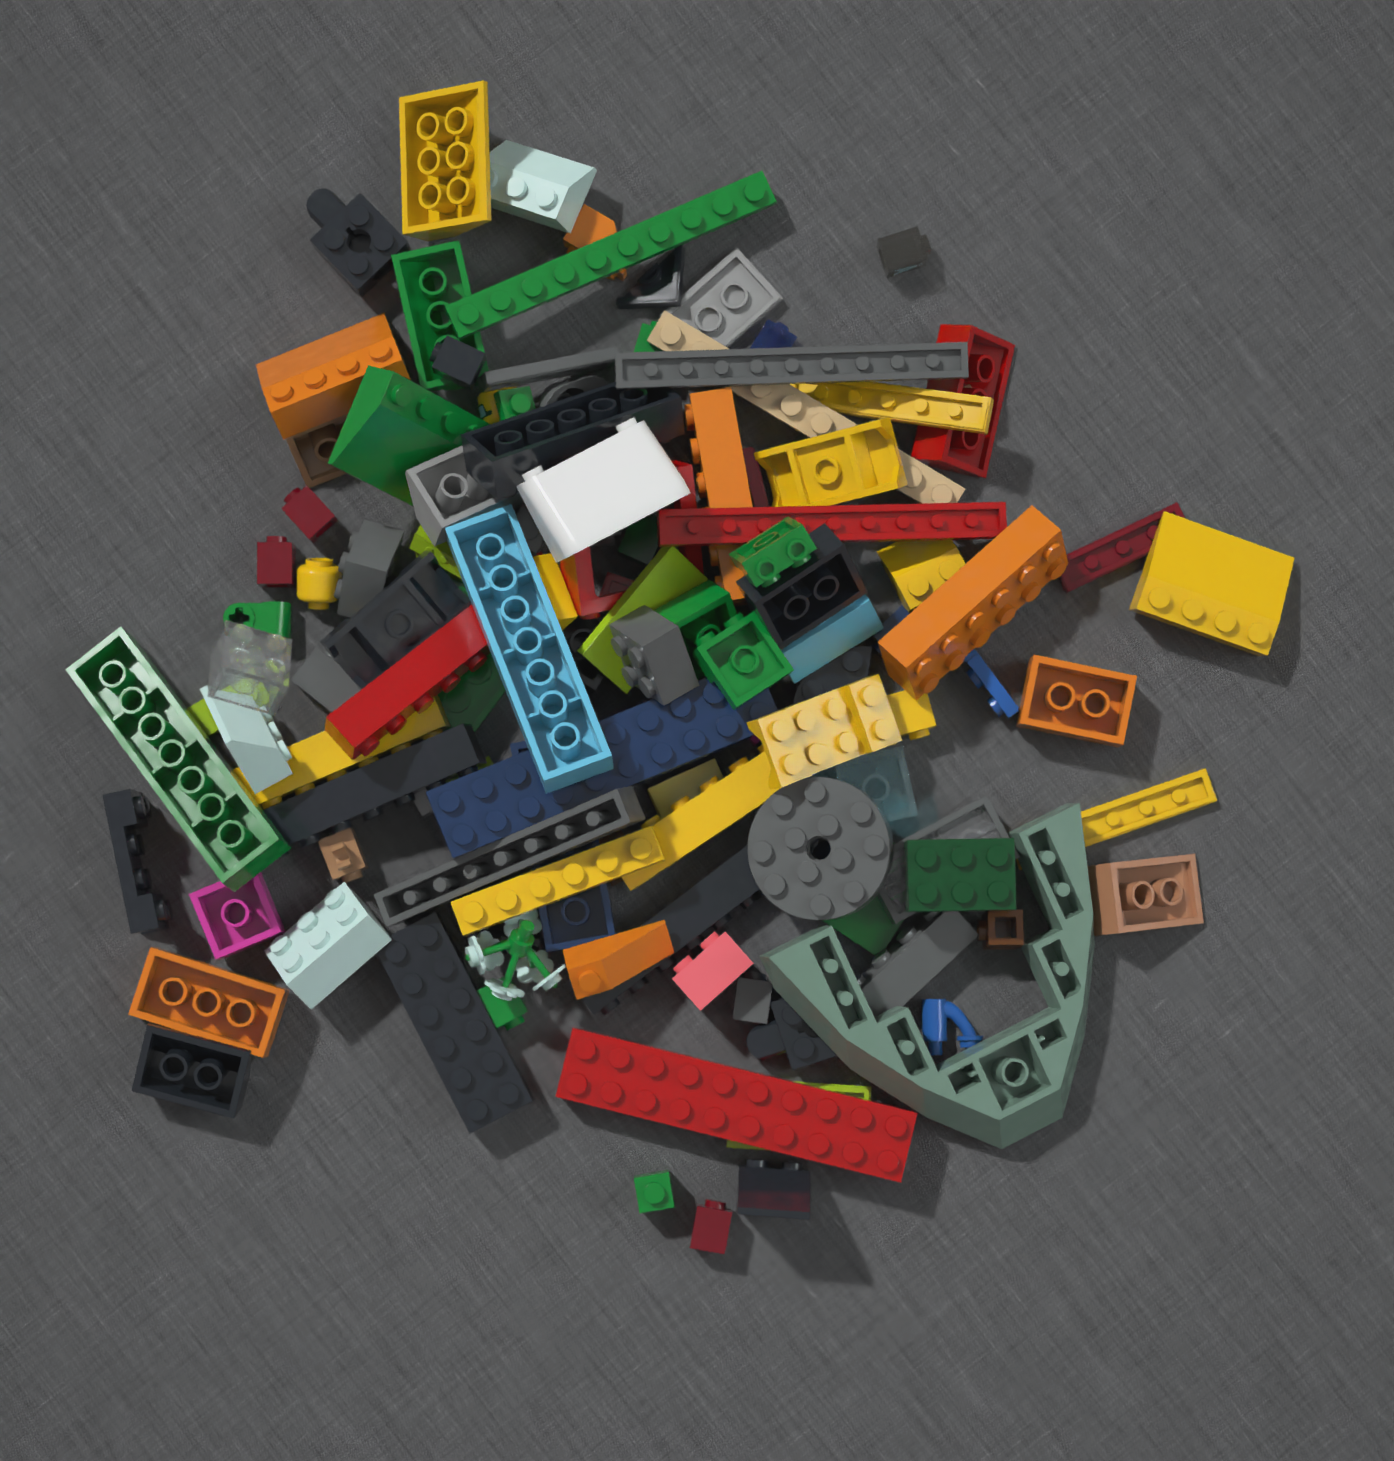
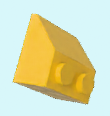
M952 540L897 541L876 552L904 608L909 613L965 565L957 546Z

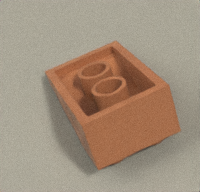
M1195 854L1087 866L1093 908L1094 936L1204 923Z

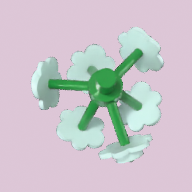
M537 909L504 921L506 923L504 925V933L509 938L503 941L493 939L491 933L486 930L481 931L477 938L475 936L468 938L469 946L465 948V959L469 962L471 968L477 967L480 975L484 974L486 970L491 971L496 966L503 964L504 956L501 951L507 950L512 955L503 981L491 978L484 983L490 987L492 995L500 1000L511 1001L512 997H524V991L510 984L514 971H517V978L521 983H529L532 980L538 983L532 988L534 991L541 986L545 991L551 987L557 988V983L563 979L559 972L566 967L565 964L551 973L554 970V963L551 959H548L547 952L540 950L536 953L535 950L531 949L534 943L532 934H536L542 929L541 920L537 918Z

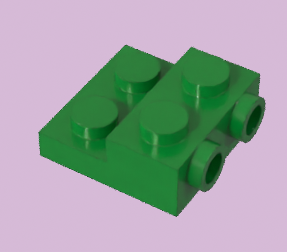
M788 516L728 555L735 566L743 571L750 584L755 587L759 585L767 587L781 577L779 573L789 566L796 568L806 563L811 558L810 553L817 548L803 524Z
M755 611L745 617L742 613H738L723 624L726 629L717 635L710 631L695 642L697 648L691 654L711 684L713 682L716 683L733 710L794 671Z

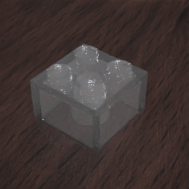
M225 620L211 651L207 697L275 716L289 688L292 639Z

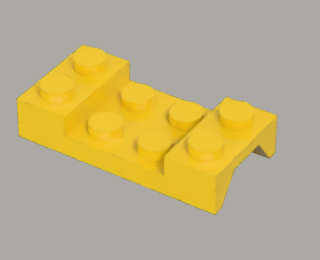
M890 416L754 453L755 460L767 472L773 494L771 507L831 506L908 485Z
M879 674L865 677L746 722L748 729L762 741L771 767L768 780L770 790L787 786L810 777L817 772L902 741Z

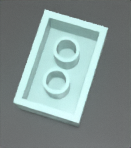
M343 882L336 889L331 890L312 910L303 914L298 922L283 935L275 938L264 952L286 985L310 1009H313L392 939L369 907Z

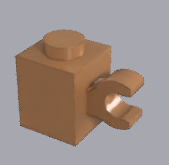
M349 828L318 841L333 880L342 879V882L347 884L362 878L361 871L369 868L354 829Z

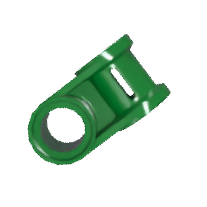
M279 601L261 603L239 602L228 606L224 612V625L234 637L260 638L264 640L291 639V603ZM238 613H243L245 618L249 620V622H243L242 628H237L236 624L232 622V619L238 618Z

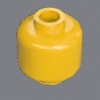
M307 558L305 559V564L297 568L296 594L299 600L308 602L309 609H329V603L338 600L334 597L339 578L342 579V573L338 572L339 566L333 564V559Z

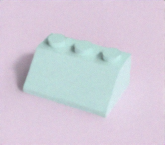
M505 140L490 151L491 208L571 233L597 169Z
M212 686L200 688L227 748L255 794L293 774L287 762L293 757L283 741V737L265 703L258 705L250 693Z

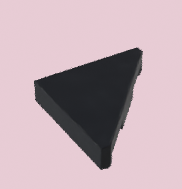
M684 246L676 247L662 262L653 265L637 280V285L625 296L616 299L617 307L619 309L681 307L685 258Z

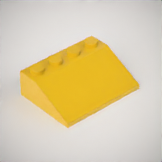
M482 80L399 97L402 234L425 241L455 237L490 222L488 82Z
M1163 511L1129 610L1257 656H1268L1280 622L1294 557Z

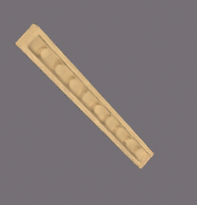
M665 310L647 339L648 343L662 351L729 349ZM790 384L723 386L724 388L731 387L734 394L809 438L857 425ZM899 449L908 485L896 490L920 504L958 503L965 491L964 487Z

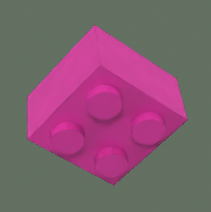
M261 872L236 892L219 881L189 894L215 960H222L286 932Z

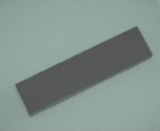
M616 346L487 371L477 380L479 390L484 393L610 368L615 364V353H618V349Z

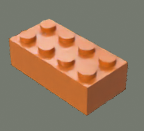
M150 947L128 1015L180 1032L251 1050L252 1055L265 1058L269 1056L290 990L158 947Z

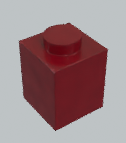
M307 485L302 490L299 487L295 488L283 500L286 503L281 508L283 512L312 543L318 540L338 521L336 516Z
M268 536L266 537V542H257V585L261 588H296V546L293 542H287V537Z
M706 1199L705 1205L697 1204L690 1248L725 1255L732 1217V1210L725 1209L726 1202Z

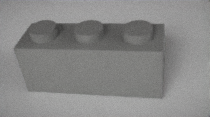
M463 446L410 468L405 472L416 518L434 547L447 541L446 527L512 504L513 509L516 510L524 502L519 492L510 498L496 499L466 472Z

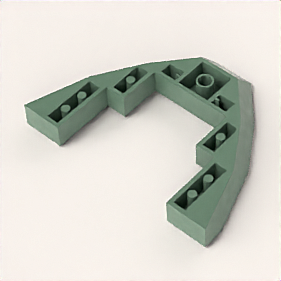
M1080 803L1064 804L1007 833L1009 838H1015V849L1020 856L1018 861L1050 928L1024 941V945L1021 946L1048 1008L935 1065L908 1007L895 1006L874 1017L833 927L821 925L759 956L773 988L849 1069L931 1120L1003 1149L1063 1118L1085 1036L1095 947L1093 908Z

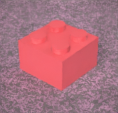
M714 931L699 945L704 950L694 960L687 955L673 968L677 973L672 978L673 981L700 1011L753 964L726 932L719 936Z

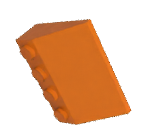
M384 313L256 364L261 388L269 411L283 440L348 414L368 365L394 371L411 381Z

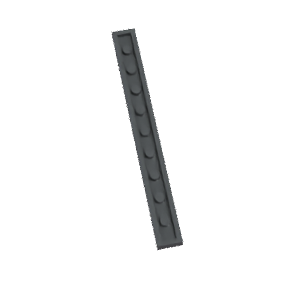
M968 342L615 353L616 390L967 379L969 377Z

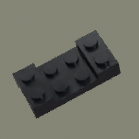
M425 550L406 566L393 582L350 619H345L319 642L361 690L471 605V601L441 568L434 554L431 551Z
M133 789L103 794L130 933L141 932V935L170 929L168 921L173 920L171 904L169 900L163 899L162 894H148L147 890L152 889L151 876L148 868L143 869L140 855H145L144 842L141 834L136 835L135 829L148 827L147 818L152 817L148 797L143 798L142 792Z

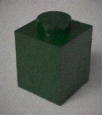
M650 514L628 526L617 551L618 556L643 567L650 563L660 548L658 547L657 516Z

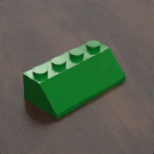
M452 241L391 255L420 386L429 391L464 389L465 387L434 374L432 369L433 363L429 361L437 342L443 344L446 336L458 340L445 311V306L472 295L460 241ZM480 332L458 340L485 353ZM487 360L482 368L479 377L484 372L489 371Z

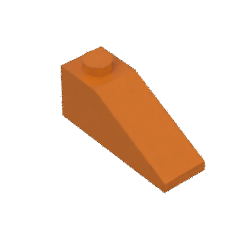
M665 920L563 949L567 971L576 1000L611 990L674 953Z

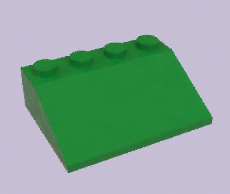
M368 365L327 464L414 507L405 475L406 470L462 446L461 434L490 424L394 371Z

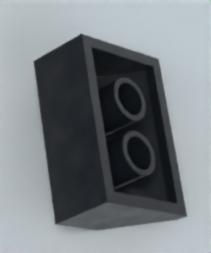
M148 1023L132 1091L234 1119L242 1108L250 1077L251 1050Z

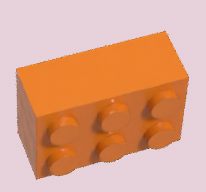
M1033 655L1028 663L1016 726L1120 747L1124 745L1137 676Z

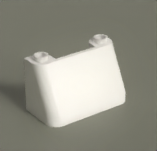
M635 417L616 426L618 433L546 471L540 465L522 475L525 482L516 487L556 563L691 493L683 477L644 420L637 423Z

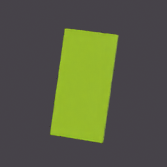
M674 546L662 547L577 652L615 686L627 694L632 687L625 681L621 671L624 668L622 659L616 654L611 645V639L614 637L609 624L643 605L655 610L709 579Z

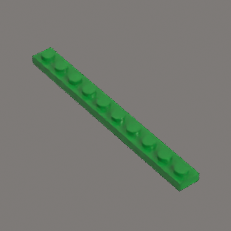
M761 170L446 305L445 311L458 340H462L775 205L777 201Z

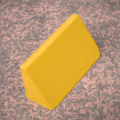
M551 553L534 556V562L560 627L563 630L578 615L561 570Z

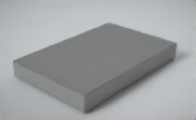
M736 247L682 295L681 307H668L665 311L729 348L782 302L783 298Z

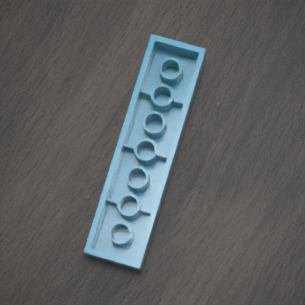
M512 504L446 527L445 532L449 548L545 793L553 792L612 770V754Z

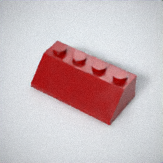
M940 324L936 343L968 342L969 377L967 379L928 380L926 389L991 397L994 403L988 434L918 425L911 457L933 468L986 479L1015 345L973 325ZM969 384H970L971 387H972V388H963L964 386H967V385H969Z

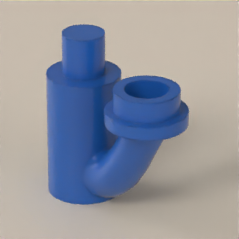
M946 998L922 999L923 1040L928 1042L930 1055H943L942 1041H947V1018H950L963 1034V1036H957V1041H960V1048H969L983 1040V1035L976 1034L966 1015L954 1003L946 1001Z

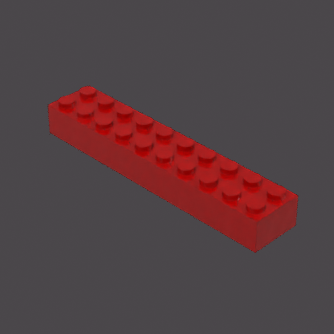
M576 1027L572 1028L555 1096L900 1183L918 1114L916 1111Z

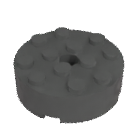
M805 778L777 790L764 802L757 812L748 837L749 866L755 882L762 893L781 910L803 919L833 920L849 916L861 910L879 894L893 863L894 842L892 831L879 805L859 788L832 778ZM819 839H825L829 842L831 851L825 859L820 860L813 854V846Z

